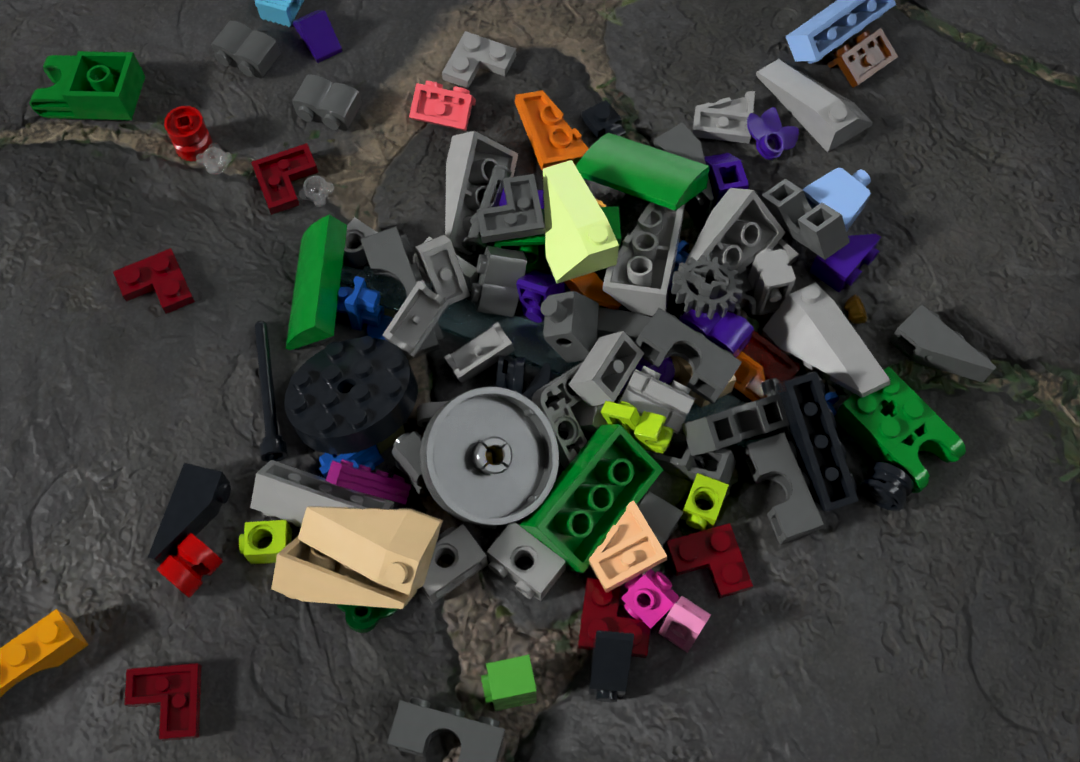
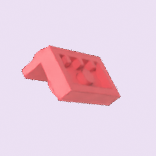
M426 81L425 85L416 83L409 115L410 119L467 131L471 108L476 103V99L473 95H470V90L461 87H453V91L442 89V84L433 81Z

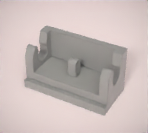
M418 280L383 333L384 338L412 357H415L449 303L440 294H435Z
M498 322L461 348L444 357L462 384L498 362L500 355L507 356L515 351L512 342Z

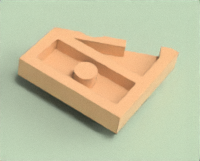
M633 500L627 505L626 511L617 524L613 525L609 530L602 545L598 546L592 554L589 563L607 593L665 562L667 554Z

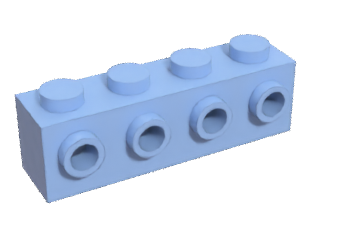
M895 0L835 1L785 36L795 62L808 61L811 64L820 61L830 51L841 46L847 39L862 31L864 27L896 5Z

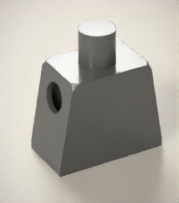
M575 291L549 295L542 302L540 308L541 313L545 315L544 339L565 362L584 361L597 341L599 303Z

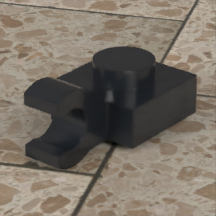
M607 100L582 112V120L596 138L606 133L620 137L626 135L624 128L621 126V117Z

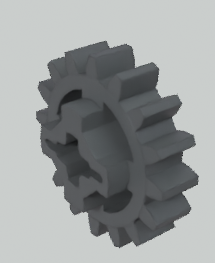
M701 255V259L698 262L693 257H690L688 264L682 262L679 264L678 271L674 272L671 293L676 294V304L685 303L684 311L695 310L697 318L702 313H707L709 319H713L714 313H718L723 318L726 316L727 310L733 312L737 303H739L743 292L741 290L743 280L737 279L739 273L737 270H728L730 263L726 262L720 265L718 264V257H714L711 262L707 261L705 255Z

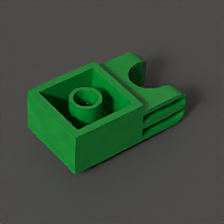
M78 51L76 56L50 55L45 59L42 68L55 85L36 89L31 96L29 104L38 115L45 118L132 120L146 76L133 52Z
M888 366L884 369V372L890 379V385L863 398L854 393L841 404L834 417L875 462L888 463L903 470L914 481L915 487L911 493H920L928 485L929 473L921 464L918 451L925 450L931 452L946 463L956 462L964 456L966 451L965 444Z

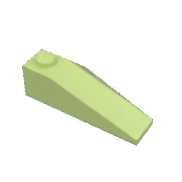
M569 160L543 168L545 253L556 283L558 284L617 265L618 241L607 217L573 161Z

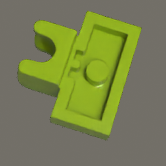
M605 401L601 414L608 424H620L644 450L658 453L666 451L673 435V429L663 426L667 419L665 416L644 411L642 416H640L637 408L630 403L621 401L617 404Z

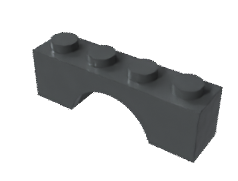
M395 226L360 239L370 268L375 275H386L397 279L404 285L408 297L418 280L422 281L423 278L417 262L411 264L407 254L413 251L407 234L401 235ZM436 323L415 357L403 351L408 360L441 349L439 340L443 339L444 336L439 323Z

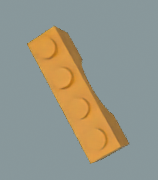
M55 609L0 648V698L10 688L28 676L44 669L59 667L88 646L72 618Z

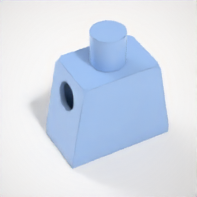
M837 167L802 190L812 209L823 202L840 213L847 231L862 212L871 195L870 190L866 188L871 179L864 170H857L851 176L843 168Z

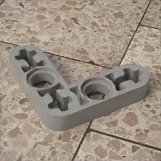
M583 362L538 389L532 397V402L542 410L554 430L558 443L559 461L564 470L587 443L570 408L582 400V398L577 393L572 396L566 388L568 379L574 377ZM557 395L559 399L552 401L549 407H547L545 402L548 400V397ZM561 422L568 427V437L565 440L558 434V426ZM573 443L575 444L574 446H570V449H567L566 447L567 445H571Z

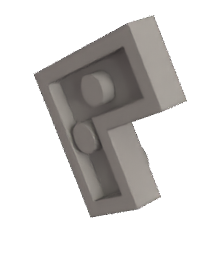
M465 31L442 72V78L450 83L469 88L479 68L506 76L516 57V48Z

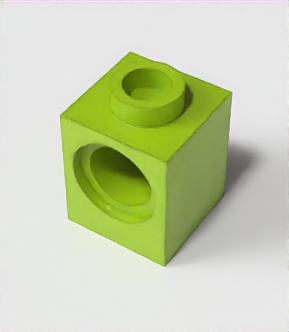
M697 473L681 519L685 520L686 524L694 529L705 530V528H713L729 485ZM699 499L706 500L711 505V509L702 510L697 507L695 501Z
M286 520L245 522L244 534L239 536L240 553L244 554L250 564L276 563L277 554L292 541V528ZM272 537V542L268 547L258 548V543L262 538Z

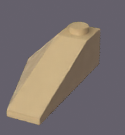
M308 506L305 510L298 540L378 584L410 595L425 583L443 520L408 508L396 510Z
M298 536L277 554L271 588L288 598L303 602L403 609L417 593L416 590L412 594L407 595L378 584L298 540Z

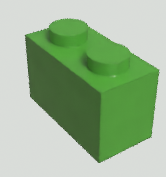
M529 655L486 663L488 674L481 675L486 703L493 702L495 711L536 703L537 690Z

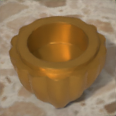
M855 294L847 300L844 309L848 311V319L852 323L867 322L866 319H868L867 313L860 297Z

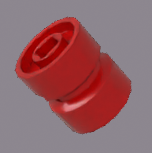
M179 106L167 114L164 119V127L178 156L187 161H198L205 158L213 147V141L200 111L191 106Z
M192 533L177 547L178 554L176 556L169 555L156 569L188 598H191L203 585L202 577L204 575L211 576L224 562Z

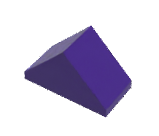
M316 10L292 21L293 26L317 63L342 52L341 45L325 10Z

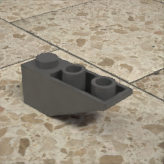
M683 122L654 139V148L706 165L701 142ZM709 176L707 188L690 200L693 207L700 209L706 217L710 215L714 200Z
M923 305L917 308L896 329L889 340L890 343L915 363L983 383L996 369V366L984 353L978 352L965 341V338L960 333L953 331L941 321L935 312L928 310Z

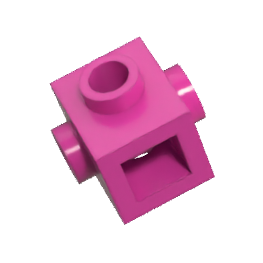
M652 569L648 570L644 575L641 574L626 582L624 586L628 591L621 597L625 602L624 607L627 612L637 620L641 618L650 629L680 598L671 589V581L660 571L655 573Z

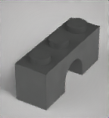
M784 179L761 195L765 206L784 231L824 260L850 243L842 215L823 202L812 209L806 200L804 191L787 179Z
M658 308L641 331L635 342L644 352L642 358L657 368L661 366L665 359L672 356L685 359L691 365L693 375L686 386L713 405L742 363L731 352L721 349L709 341L702 333L692 330L680 322L676 316Z
M780 393L681 425L691 456L733 445L741 442L743 439L764 434L790 424Z
M784 433L748 444L742 456L754 484L765 480H772L779 483L786 493V501L773 506L767 514L779 544L782 545L816 533L824 525V512L821 505L817 501L814 502L809 491L811 489L810 480L806 472L801 471L796 459L798 455L794 444L791 441H787Z
M411 697L410 702L400 700L387 741V745L390 748L425 758L431 740L439 734L449 733L456 736L461 742L458 762H498L505 737V729L499 727V721L484 716H479L478 721L464 718V711L451 707H445L444 712L430 709L431 703L419 698Z

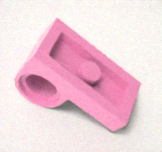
M681 596L671 608L658 634L688 653L711 614L684 596Z

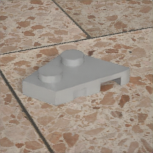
M755 91L746 92L745 97L735 100L727 97L715 103H705L696 106L692 133L699 138L749 144L751 134L748 131L747 120L749 114L753 113Z

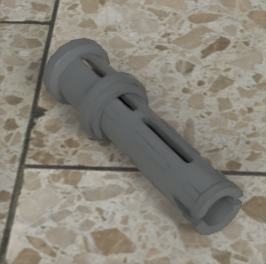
M495 165L493 167V172L479 209L499 206L504 189L503 178H509L512 173L509 168L502 165ZM495 187H496L497 189H496V192H495L493 201H492V203H490L491 198H492V195H493L494 190H495ZM477 213L471 216V228L468 236L463 239L462 246L472 253L484 255L488 245L487 243H482L481 234L478 237L480 229Z

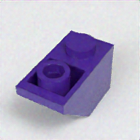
M730 153L704 157L706 165H709L708 176L714 197V207L730 188L748 189L749 183L740 159Z
M879 235L848 236L850 243L826 260L817 255L810 273L837 292H840L846 284L852 286L862 273L860 270L862 265L865 263L869 266L878 255L879 250L876 247L881 239Z
M533 270L522 276L516 283L523 314L529 320L536 323L544 322L545 315L541 313L540 309L542 302L549 295L566 292L564 282L557 284L553 275L538 270Z

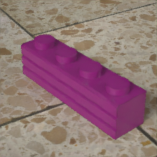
M341 459V462L332 460L325 481L406 505L412 484L405 482V477L394 474L392 478L388 476V472L379 469L375 473L371 472V467L359 464V467H354L353 462Z

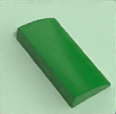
M606 133L598 139L576 165L584 179L674 211L707 188L709 165L611 133Z
M330 214L314 222L304 232L301 239L286 341V349L288 350L334 336L347 225Z

